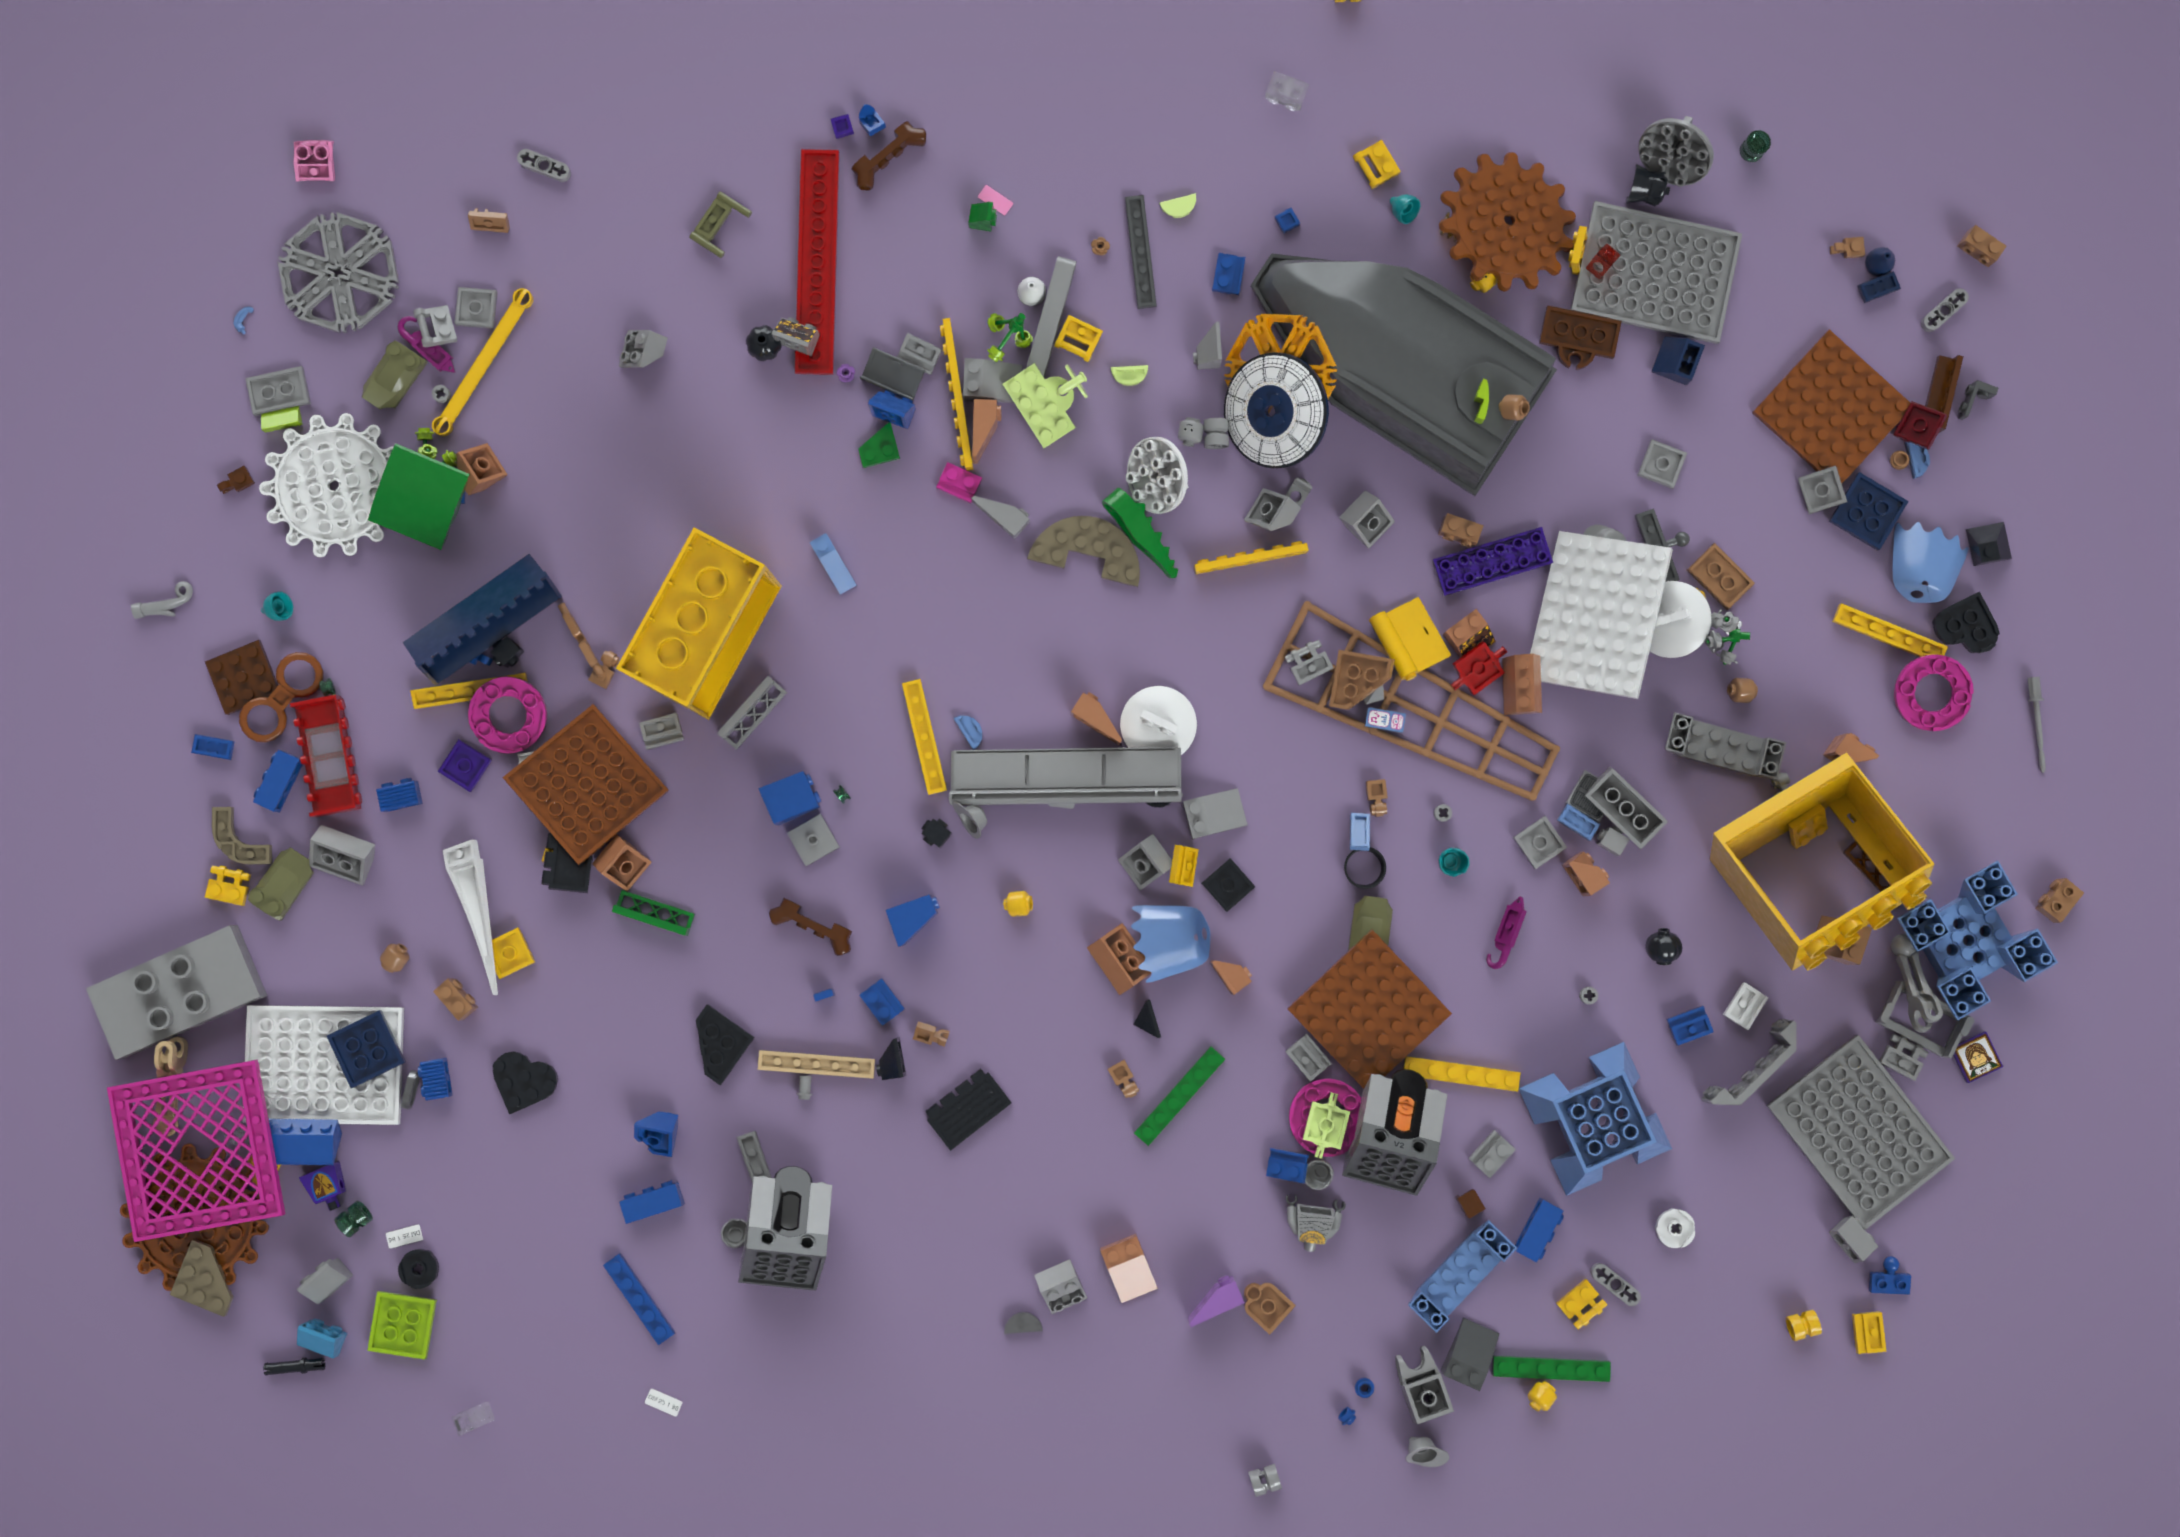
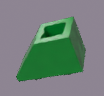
M993 202L971 204L968 221L969 228L992 231V226H996L997 209H994Z

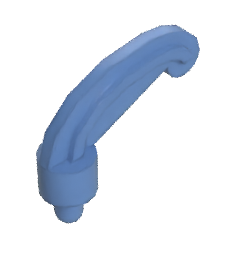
M244 307L234 318L233 324L237 331L242 334H246L242 322L248 312L252 313L254 311L252 307Z

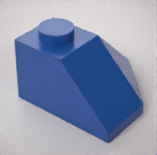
M659 1111L635 1122L634 1138L638 1142L643 1141L652 1154L672 1157L678 1130V1115Z

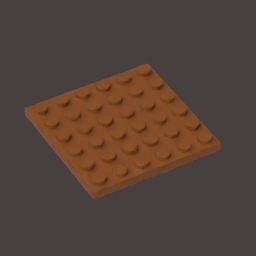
M1829 329L1752 413L1817 472L1836 466L1841 483H1843L1899 423L1911 402Z
M594 704L502 777L578 865L583 863L669 791Z
M1372 929L1287 1008L1363 1089L1371 1074H1380L1385 1077L1452 1014Z

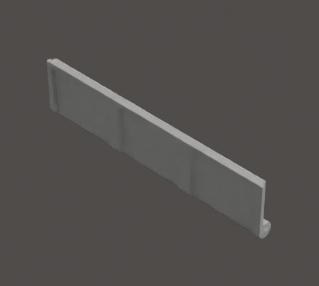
M1181 748L951 751V791L948 797L950 805L953 802H958L961 805L1181 802V797L1183 796V793H1181Z

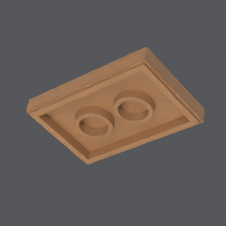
M1715 543L1687 569L1726 610H1729L1755 584Z

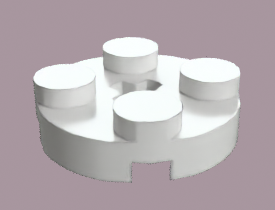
M1671 1208L1664 1211L1658 1217L1655 1232L1658 1239L1664 1245L1670 1248H1682L1689 1245L1694 1239L1695 1223L1687 1212ZM1678 1223L1680 1231L1672 1233L1671 1226Z

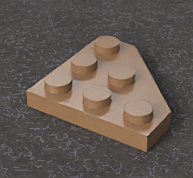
M1339 650L1329 706L1346 710L1353 708L1392 678L1395 659Z

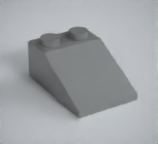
M965 358L964 401L984 399L1014 403L1003 383L1020 373L1022 365L1000 361L995 362L994 360Z
M1238 788L1182 802L1192 840L1247 826Z

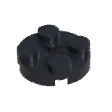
M412 1250L404 1255L398 1266V1274L401 1281L413 1289L425 1288L438 1277L439 1263L430 1250ZM417 1263L420 1264V1266H423V1270L421 1271L422 1274H419L418 1271H414V1268L417 1267Z

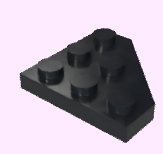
M707 1004L696 1019L704 1074L721 1086L755 1037Z

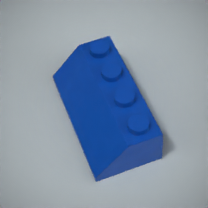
M269 1119L275 1158L278 1165H334L342 1136L338 1119Z

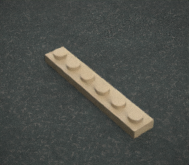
M759 1050L757 1070L874 1079L876 1059Z

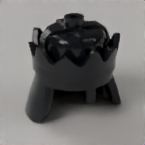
M1636 164L1632 188L1625 202H1645L1654 207L1659 205L1663 201L1664 196L1669 195L1670 187H1667L1668 179L1664 175L1666 172H1651Z

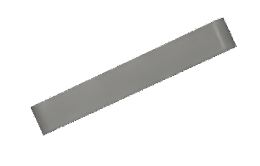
M1058 256L1027 363V367L1035 363L1044 378L1077 261Z

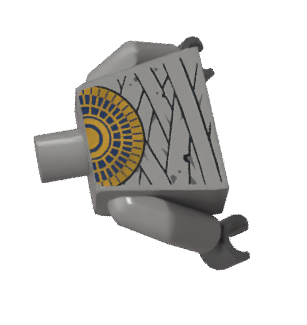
M1287 1194L1286 1202L1289 1204V1207H1287V1221L1293 1234L1298 1235V1241L1305 1242L1304 1249L1306 1251H1315L1316 1244H1326L1327 1239L1332 1238L1339 1230L1342 1218L1341 1211L1346 1207L1344 1201L1340 1209L1336 1206L1338 1200L1333 1201V1208L1297 1204V1207H1295L1297 1202L1296 1194L1294 1202L1288 1201Z

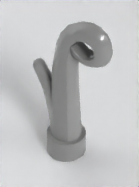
M186 581L176 584L175 593L178 598L131 604L133 617L135 619L148 615L175 617L176 614L169 611V609L176 608L189 601L193 593L191 584ZM182 587L186 588L184 595L180 592Z

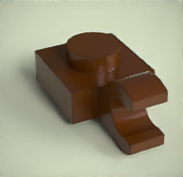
M242 466L227 474L230 480L217 484L220 492L225 494L234 488L237 492H240L255 484L247 467Z

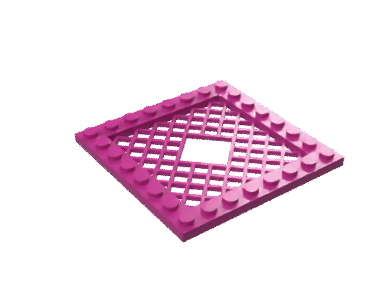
M258 1059L107 1087L134 1242L285 1215ZM228 1085L223 1093L215 1088ZM231 1087L239 1093L234 1101L226 1096ZM209 1089L205 1096L200 1094L198 1091ZM212 1091L221 1096L216 1104L208 1099ZM191 1092L187 1099H184L179 1095ZM194 1094L202 1099L198 1107L190 1103ZM172 1096L168 1103L162 1100L161 1097ZM241 1097L244 1108L237 1104ZM175 1098L184 1103L179 1111L171 1106ZM154 1099L150 1106L142 1102L145 1100ZM223 1099L232 1104L227 1112L219 1107ZM157 1101L165 1106L161 1114L153 1110ZM205 1102L213 1107L209 1115L201 1111ZM138 1105L146 1109L142 1118L134 1113ZM186 1106L194 1110L190 1119L182 1114ZM234 1107L243 1112L238 1120L230 1115ZM168 1109L176 1114L172 1122L163 1117ZM216 1110L224 1115L220 1123L211 1118ZM149 1113L157 1117L153 1126L145 1121ZM197 1114L205 1118L201 1127L193 1122ZM179 1117L187 1122L183 1130L174 1125ZM244 1117H246L247 1127L241 1123ZM227 1118L235 1123L231 1131L222 1126ZM160 1121L168 1125L164 1134L156 1129ZM208 1122L216 1126L212 1135L204 1130ZM142 1124L150 1129L146 1137L137 1132ZM190 1125L220 1146L200 1177L170 1156ZM238 1126L246 1131L242 1139L233 1134ZM171 1129L179 1133L175 1142L167 1137ZM219 1130L227 1134L223 1143L215 1138ZM153 1132L161 1137L156 1145L148 1140ZM248 1135L251 1147L244 1142ZM230 1138L238 1142L234 1151L226 1146ZM164 1140L172 1145L167 1153L159 1148ZM145 1144L153 1148L149 1156L141 1151ZM241 1146L249 1150L245 1159L237 1154ZM223 1149L231 1154L226 1162L218 1157ZM156 1152L164 1156L160 1164L152 1159ZM251 1155L253 1157L254 1166L248 1162ZM234 1157L242 1162L237 1170L229 1165ZM167 1159L175 1164L171 1172L163 1167ZM215 1160L223 1165L219 1174L211 1169ZM149 1163L157 1168L152 1176L145 1171ZM245 1165L253 1170L249 1178L240 1173ZM178 1167L186 1172L182 1180L174 1176ZM226 1168L234 1173L230 1182L222 1177ZM159 1171L168 1176L163 1184L156 1179ZM208 1172L216 1177L211 1185L203 1180ZM255 1174L257 1185L251 1181ZM189 1175L197 1180L193 1188L185 1184ZM237 1176L245 1181L241 1190L233 1185ZM170 1179L179 1184L174 1192L166 1186ZM219 1180L227 1185L222 1193L214 1188ZM152 1182L160 1187L156 1195L148 1190ZM200 1183L208 1188L204 1196L196 1192ZM248 1184L256 1189L252 1198L244 1193ZM181 1187L190 1192L185 1200L177 1195ZM229 1188L238 1193L233 1201L225 1196ZM163 1190L171 1195L167 1203L159 1198ZM211 1191L219 1196L215 1204L207 1200ZM192 1195L201 1200L196 1208L188 1203ZM241 1196L248 1200L245 1202L237 1203ZM174 1198L182 1203L178 1211L169 1206ZM222 1199L229 1203L228 1205L218 1206ZM156 1201L163 1206L159 1214L151 1209ZM203 1203L211 1207L199 1210ZM185 1206L192 1210L181 1213ZM167 1209L173 1213V1215L163 1216Z

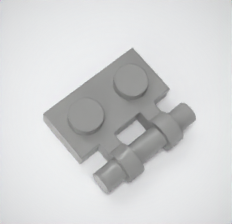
M1319 640L1313 643L1310 641L1306 643L1305 647L1299 650L1294 649L1290 651L1291 654L1284 657L1287 663L1296 662L1297 665L1290 668L1299 686L1333 669L1326 652L1318 654L1316 649L1322 647ZM1310 653L1312 658L1302 662L1300 657Z
M1893 1033L1890 1040L1895 1042L1896 1046L1893 1048L1887 1045L1879 1062L1897 1073L1916 1081L1924 1065L1917 1059L1919 1056L1926 1058L1928 1051L1924 1050L1919 1044L1907 1041L1906 1037ZM1903 1048L1910 1050L1911 1055L1904 1054L1902 1052Z

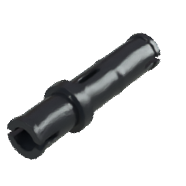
M305 1357L295 1361L267 1362L263 1366L265 1376L295 1372L306 1374L308 1371L325 1370L326 1363H322L325 1362L324 1357L307 1359Z

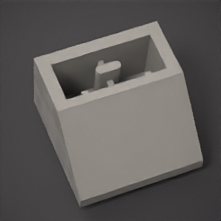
M339 1258L334 1260L328 1259L315 1268L317 1272L307 1275L300 1281L301 1286L297 1288V1291L313 1302L320 1304L348 1281L353 1274Z
M1070 1259L1034 1275L1039 1290L1052 1314L1087 1299V1295Z

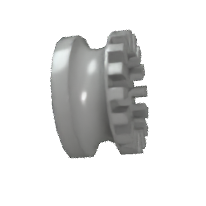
M437 385L432 389V397L438 403H446L451 398V392L444 385ZM444 389L443 392H444L446 395H445L444 397L441 396V397L439 398V395L437 394V392H439V391L441 392V391Z
M1442 804L1435 808L1434 816L1440 822L1448 821L1452 816V810L1448 805ZM1447 809L1446 814L1448 816L1440 818L1438 810Z
M1585 987L1579 993L1580 1000L1585 1004H1593L1598 999V992L1593 987ZM1587 990H1590V993L1594 995L1591 997V1001H1588V998H1584Z

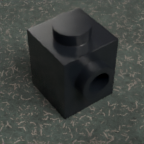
M508 636L503 640L497 641L491 651L494 656L492 658L493 661L500 667L503 665L507 668L514 666L519 661L518 657L524 653Z
M940 818L937 821L935 819H932V821L927 820L921 828L924 830L921 833L925 836L923 840L930 846L935 844L939 848L944 845L952 833L946 829L948 825Z

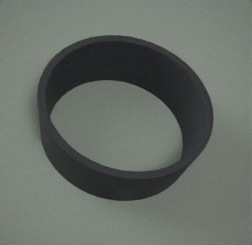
M1370 847L1369 852L1373 853L1380 861L1381 872L1373 883L1359 885L1349 878L1347 862L1354 853L1362 850L1351 851L1344 863L1345 875L1349 882L1362 889L1377 886L1386 874V862L1383 855L1378 850Z

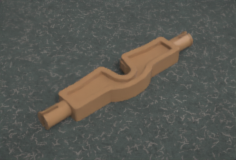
M565 603L559 604L558 608L562 613V617L572 635L578 641V646L589 665L593 668L597 678L603 677L605 673L602 671L597 658L574 617L567 609Z

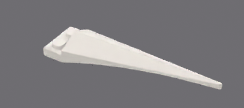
M469 840L443 850L445 867L472 928L492 994L498 995L483 859L480 858L477 840Z

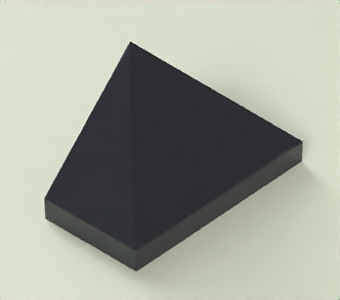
M1149 999L1145 1001L1133 1025L1156 1038H1160L1161 1034Z

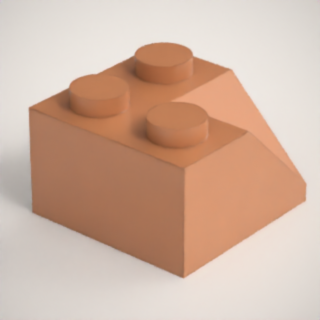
M1584 851L1579 852L1561 864L1583 897L1593 895L1610 883L1607 872L1603 868L1600 869V867L1594 866L1592 864L1594 863L1593 858Z

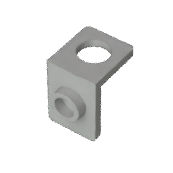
M1296 477L1285 496L1290 497L1292 492H1299L1301 500L1295 503L1301 507L1312 486L1307 480Z

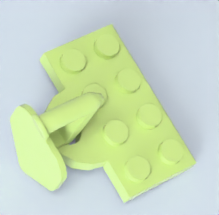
M1034 363L1003 383V386L1043 448H1046L1076 428L1066 413L1074 401L1073 389L1078 387L1085 399L1088 397L1081 384L1087 382L1086 376L1083 372H1079V375L1076 376L1068 364L1065 368L1072 378L1070 381L1059 376L1045 379Z

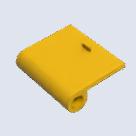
M1419 597L1387 613L1385 611L1377 613L1369 619L1389 658L1395 659L1394 667L1401 680L1406 679V681H1410L1417 676V673L1451 657V653Z

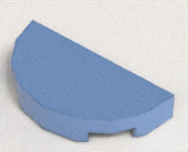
M1905 442L1912 477L1916 479L1926 472L1930 465V456L1927 449Z
M960 715L955 717L954 720L972 749L975 750L982 741L980 724L969 716Z

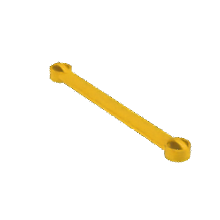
M520 288L514 292L512 303L444 411L433 420L432 429L437 435L441 437L450 435L453 430L452 424L524 310L533 304V296L527 289ZM528 293L529 301L524 305H520L522 298ZM448 421L449 427L446 432L439 433L442 425Z

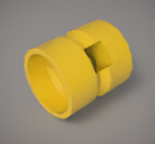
M1814 1310L1802 1312L1801 1316L1794 1314L1785 1318L1788 1332L1793 1341L1805 1339L1806 1335L1813 1337L1822 1333L1819 1318Z

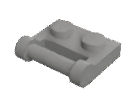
M448 305L428 309L418 308L413 311L414 317L418 320L423 347L457 342ZM427 317L431 319L435 333L433 338L430 337L425 320Z

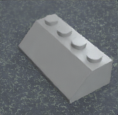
M1611 767L1594 782L1585 794L1640 849L1668 823L1650 803Z

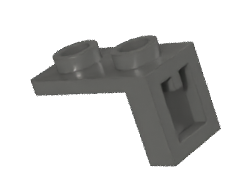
M1979 380L1969 384L1964 393L1966 395L1965 401L1961 403L1958 410L1960 413L1958 419L1963 420L1969 416L1976 394L1977 397L1987 400L1997 395L1999 388Z

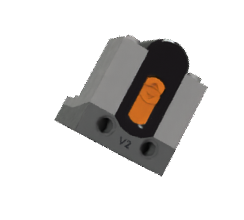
M1410 1069L1398 1070L1392 1074L1390 1079L1380 1074H1371L1362 1092L1355 1137L1346 1153L1342 1176L1417 1196L1437 1164L1447 1094L1442 1093L1440 1090L1428 1089L1425 1078L1418 1072Z

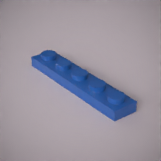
M621 1253L603 1265L658 1345L675 1334V1331Z

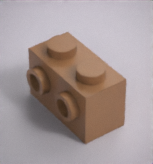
M1977 225L1970 228L1957 245L1965 253L1987 267L1995 263L2007 247Z
M1447 513L1443 518L1438 535L1442 536L1445 540H1455L1461 542L1460 544L1463 546L1474 547L1478 543L1484 525Z
M2067 878L2054 880L2049 886L2050 890L2048 893L2040 897L2038 900L2039 904L2035 908L2053 923H2061L2084 894L2082 890Z
M448 978L433 992L458 1021L464 1020L478 1006L475 1004V999L462 989L463 985L457 979Z

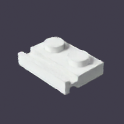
M1743 982L1723 1015L1744 1029L1749 1030L1769 997Z

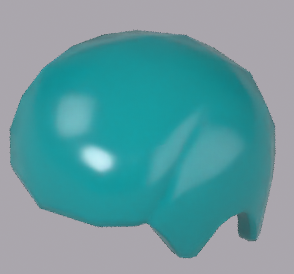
M1459 848L1444 850L1438 859L1441 871L1452 877L1465 874L1470 866L1469 857Z

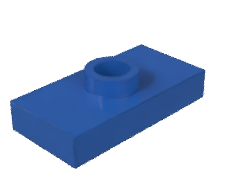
M195 734L191 753L231 760L235 741Z

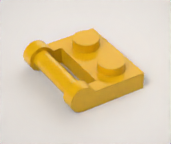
M1382 140L1353 155V159L1359 163L1368 178L1371 189L1378 187L1401 172ZM1366 156L1369 157L1370 161L1372 162L1373 166L1380 176L1379 178L1375 177L1369 165L1367 164L1365 160Z
M1068 315L1054 347L1059 349L1061 347L1089 362L1103 331ZM1065 336L1089 346L1088 350L1085 351L1064 341Z

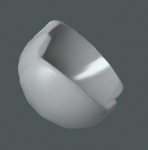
M1324 1159L1311 1161L1307 1166L1306 1185L1313 1190H1322L1328 1187L1333 1180V1167Z
M730 1219L723 1225L721 1238L726 1246L730 1248H741L744 1246L747 1222L743 1219Z

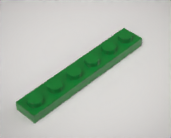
M1210 1046L1136 1129L1134 1134L1149 1146L1224 1062L1225 1058Z
M1493 1355V1377L1610 1382V1361Z

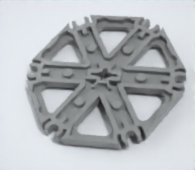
M331 212L330 220L326 221V217L323 214L320 217L316 216L284 244L291 247V249L282 247V250L287 252L288 255L284 258L279 256V259L285 264L278 262L285 304L290 310L298 307L294 315L299 320L341 333V327L342 332L347 333L346 327L348 325H351L353 331H357V328L360 330L393 302V300L386 297L395 298V295L389 291L391 288H399L395 283H392H399L392 241L387 235L381 239L379 238L383 231L377 225L336 212V217ZM348 225L364 230L366 236L345 253L342 228ZM316 231L321 232L325 258L300 249L301 243ZM378 253H385L389 274L386 277L360 269ZM341 268V271L345 275L342 274L338 275L337 277V275L333 271H339V269ZM297 269L317 276L299 293H293L290 272ZM352 288L375 295L379 299L378 303L363 316L358 315L356 312ZM332 293L336 320L330 322L313 316V308Z

